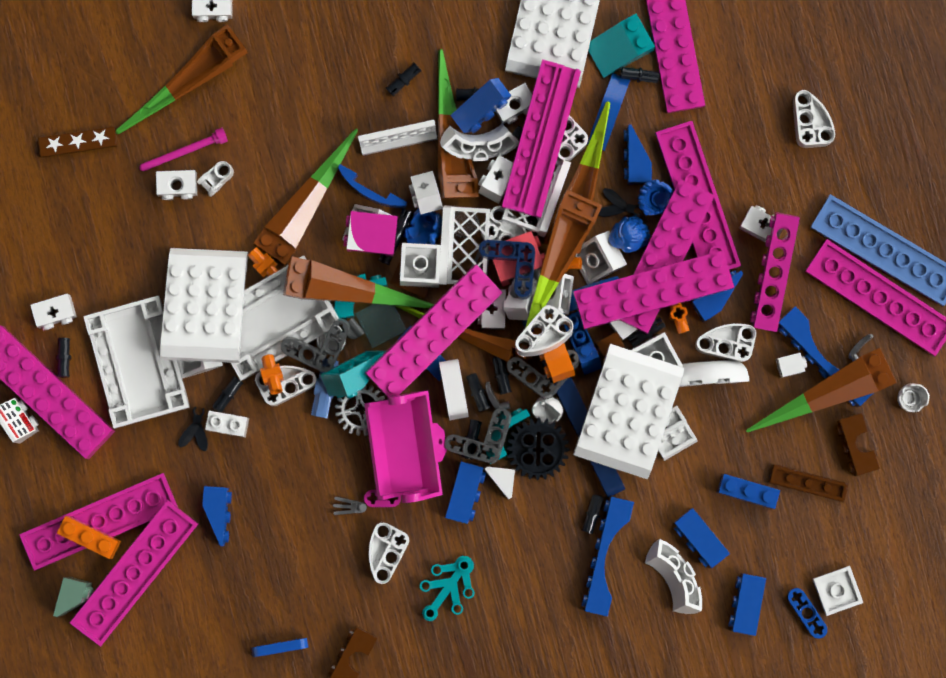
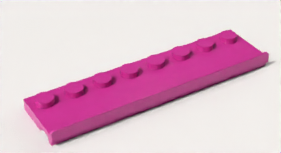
M542 59L502 208L541 219L581 74L580 69L565 67V65Z

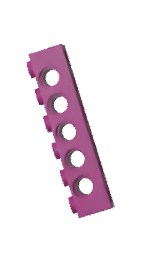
M775 212V215L770 218L769 227L772 230L771 235L766 237L765 246L768 247L767 254H763L761 265L764 266V270L758 277L760 290L755 293L754 303L757 305L756 310L752 311L750 318L754 328L777 332L800 219L798 216ZM779 229H786L787 235L782 239L778 238L776 235ZM782 248V256L774 257V249ZM772 267L779 268L777 276L769 275V270ZM768 286H774L775 293L767 295L765 294V289ZM770 305L772 310L768 314H763L761 312L762 307Z

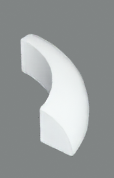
M501 124L494 130L479 135L464 134L449 126L442 135L440 144L447 152L458 158L486 161L489 158L509 153L519 145V141Z
M734 360L682 364L684 371L679 387L748 382L749 375L744 364Z
M658 539L649 549L645 563L656 569L667 582L672 594L673 611L684 614L701 612V589L697 586L694 578L696 574L688 561L685 562L675 547Z

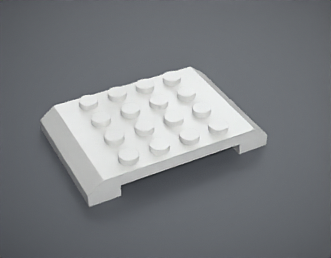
M521 0L505 72L537 79L543 59L565 65V67L580 69L581 74L577 84V88H580L600 0Z
M170 249L160 344L161 359L239 363L248 252Z
M288 265L244 290L239 363H231L240 381L261 371L260 369L263 368L261 358L263 356L272 354L274 355L275 362L286 357L287 355L281 350V343L286 338L295 337L303 342L310 343L328 333L333 322L339 319L330 301L304 300L283 295ZM292 342L286 344L288 345V350H291L293 348L298 350L297 348L292 346Z
M159 296L83 316L88 335H90L114 429L190 408L178 360H163L160 357L164 309Z
M609 344L573 455L648 479L673 407L684 368Z

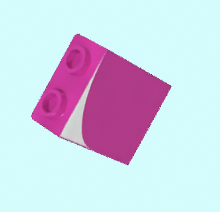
M351 211V215L346 218V227H349V233L344 236V246L347 247V251L394 256L398 216Z

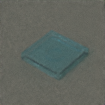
M372 304L355 313L372 348L407 330L395 305Z

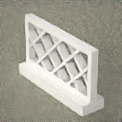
M429 120L358 136L362 155L364 156L437 140L435 121Z
M565 160L563 162L556 161L557 168L553 172L554 177L550 183L541 219L536 217L538 220L536 227L528 224L526 217L531 215H524L519 212L521 217L516 219L507 217L509 209H505L502 221L538 233L537 235L545 237L571 162Z
M444 205L439 284L447 285L458 282L459 280H452V271L458 267L466 274L467 272L460 264L467 258L474 265L477 264L470 255L479 249V245L471 236L480 230L485 235L484 240H489L490 209ZM455 211H463L469 218L460 225L455 219ZM478 212L486 213V221L480 226L472 218ZM469 220L477 226V229L470 235L462 227ZM458 229H461L467 236L460 244L454 239V233ZM468 239L476 246L469 254L461 246ZM488 245L484 249L486 254H488ZM458 248L466 255L459 263L453 258V252ZM483 258L477 265L480 266L483 263L482 271L487 275L488 259Z

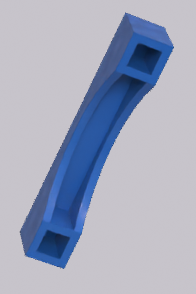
M796 306L793 307L779 321L778 331L785 337L788 335L792 340L791 344L798 351L801 349L806 354L804 356L806 360L812 365L815 363L820 368L818 372L826 379L840 369L830 364L818 351L812 339L809 320ZM872 394L865 395L853 400H849L847 402L851 406L855 405L856 407H859Z
M610 497V500L605 502L604 511L607 512L606 518L601 519L599 530L602 531L601 538L596 540L595 549L598 552L597 556L592 558L590 566L593 569V574L588 576L586 587L589 588L588 595H584L582 606L585 607L584 611L608 617L612 596L605 579V558L614 536L630 521L634 505L632 501Z

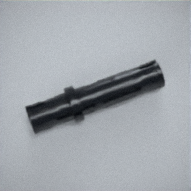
M402 208V212L397 220L394 253L405 233V228H407L414 214ZM381 254L378 261L390 265L393 256Z

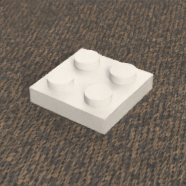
M850 566L813 578L826 616L863 603Z

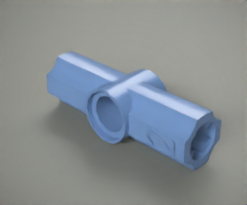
M328 359L322 360L324 367L330 365ZM336 361L334 367L339 365V361ZM320 371L319 378H317L315 384V398L311 415L328 419L331 400L334 396L328 395L321 378V374L324 372Z

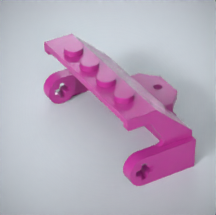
M428 391L410 392L388 397L387 400L365 403L378 500L402 496V503H411L443 495L438 462L443 460L447 451L445 447V432L437 423L432 422Z

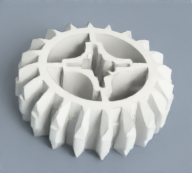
M365 385L363 389L357 392L356 405L353 408L345 410L350 398L345 397L344 400L342 398L337 399L339 402H342V405H335V408L341 409V412H337L335 415L343 417L338 420V423L346 422L343 426L344 430L348 426L351 427L349 430L350 434L354 432V429H357V436H360L361 430H364L365 436L368 435L366 413L363 414L364 419H362V415L355 411L358 405H360L359 400L362 406L365 407L361 394H367L375 401L385 399L384 396L377 397L380 393L379 390L372 393L374 388L372 385L369 387V390H366ZM347 415H358L361 426L351 423Z

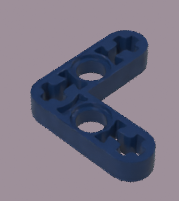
M484 240L481 242L479 252L483 258L517 261L514 285L515 294L519 299L529 298L533 290L536 255L534 246L528 242ZM487 245H490L491 249H497L496 245H499V255H496V251L493 250L489 251V254H486L485 250L483 249H485ZM505 246H510L513 249V252L508 256L502 254V249ZM525 248H529V251L532 252L528 253V261H532L531 263L524 261L525 256L522 251H525ZM528 266L531 271L529 275L523 276L519 272L520 268ZM522 280H530V282L526 281L525 283L526 289L529 290L525 291V294H521V291L518 289L522 288Z

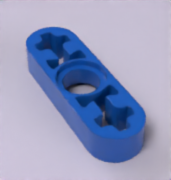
M799 588L789 590L787 600L810 635L817 639L825 637L827 626L804 591ZM792 593H800V601L804 603L806 600L807 604L797 609L796 606L800 604L796 600L792 601ZM807 607L813 612L812 617L809 619H805L802 616V610ZM816 617L818 619L817 621H814L816 625L823 627L821 629L822 633L820 635L818 633L814 634L813 631L815 630V627L813 626V624H810L809 626L807 624L808 622L813 621Z
M307 638L251 647L253 657L309 647Z

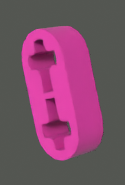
M369 490L364 496V501L369 507H396L401 502V497H398L394 504H391L389 500H376L375 504H371V501L367 498L371 496V493H375V496H377L376 490Z

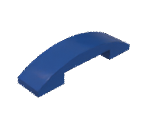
M612 73L587 145L591 140L605 103L608 101L610 102V109L602 151H605L630 80L621 79L619 75Z
M341 164L339 165V171L345 181L364 198L391 208H406L408 205L406 201L392 193L385 199L355 182L358 177L357 173Z

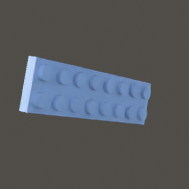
M831 194L828 196L810 227L812 230L942 307L945 306L946 262Z

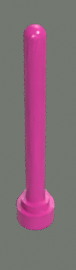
M219 128L212 133V136L145 162L139 168L141 171H146L215 142L216 144L228 142L224 129Z

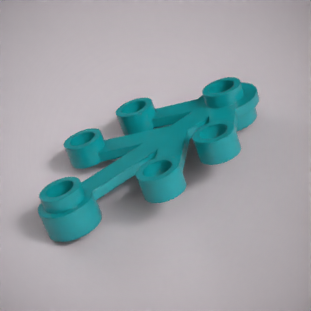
M460 556L456 559L455 563L446 565L435 564L432 566L431 572L435 576L441 575L442 572H455L451 578L434 581L423 580L420 583V589L423 592L444 587L432 605H428L423 609L422 615L425 620L433 621L437 618V610L450 591L453 603L452 612L456 615L463 612L457 582L462 576L465 588L463 596L467 599L474 596L475 592L470 580V573L473 571L474 563L470 557ZM462 562H467V569H462L460 567V564ZM435 566L441 568L439 574L434 573L433 569ZM424 582L429 583L427 590L422 588ZM467 589H471L473 592L470 597L465 595ZM455 605H459L461 607L460 612L454 611ZM427 610H433L434 615L428 617L426 614Z

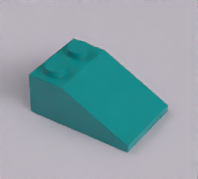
M634 14L591 40L588 52L602 77L605 78L622 67L654 51L655 45L638 15Z
M365 351L332 368L328 372L322 373L321 378L328 395L337 396V398L344 396L352 398L356 396L357 392L363 389L370 380L365 372L386 351Z

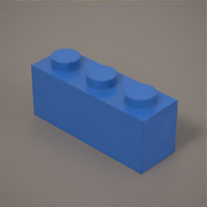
M499 78L490 79L452 113L451 117L463 133H475L482 127L480 125L482 122L490 120L495 115L494 112L497 109L500 110L508 104L507 100L511 97V94Z
M461 461L445 518L465 524L473 521L476 510H473L472 507L474 502L478 503L481 491H478L479 483L483 484L486 475L483 472V467Z
M722 474L717 493L775 509L780 490Z
M693 508L689 509L674 522L676 527L673 529L680 537L684 536L688 540L686 545L692 552L697 551L701 556L698 559L705 568L707 566L713 568L730 554Z
M741 573V577H737L735 588H738L737 596L733 597L732 607L735 610L734 615H730L728 627H731V631L756 636L766 578Z

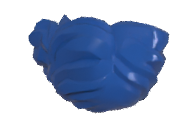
M657 179L646 182L640 189V194L637 198L639 208L645 215L662 214L674 191L669 185Z
M418 207L410 222L412 226L405 228L403 236L407 239V243L434 245L437 238L442 234V216L435 211L420 214Z
M623 217L621 221L613 226L608 240L613 247L622 249L625 253H631L648 245L650 238L649 229L639 217Z

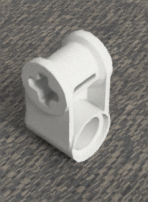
M220 161L203 174L197 183L201 184L208 191L209 197H211L232 178L234 170L227 162ZM227 166L229 169L228 173L224 176L220 175V168Z

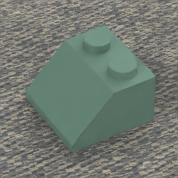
M63 577L53 616H64L84 604L94 591V588L91 587L92 582L73 577Z

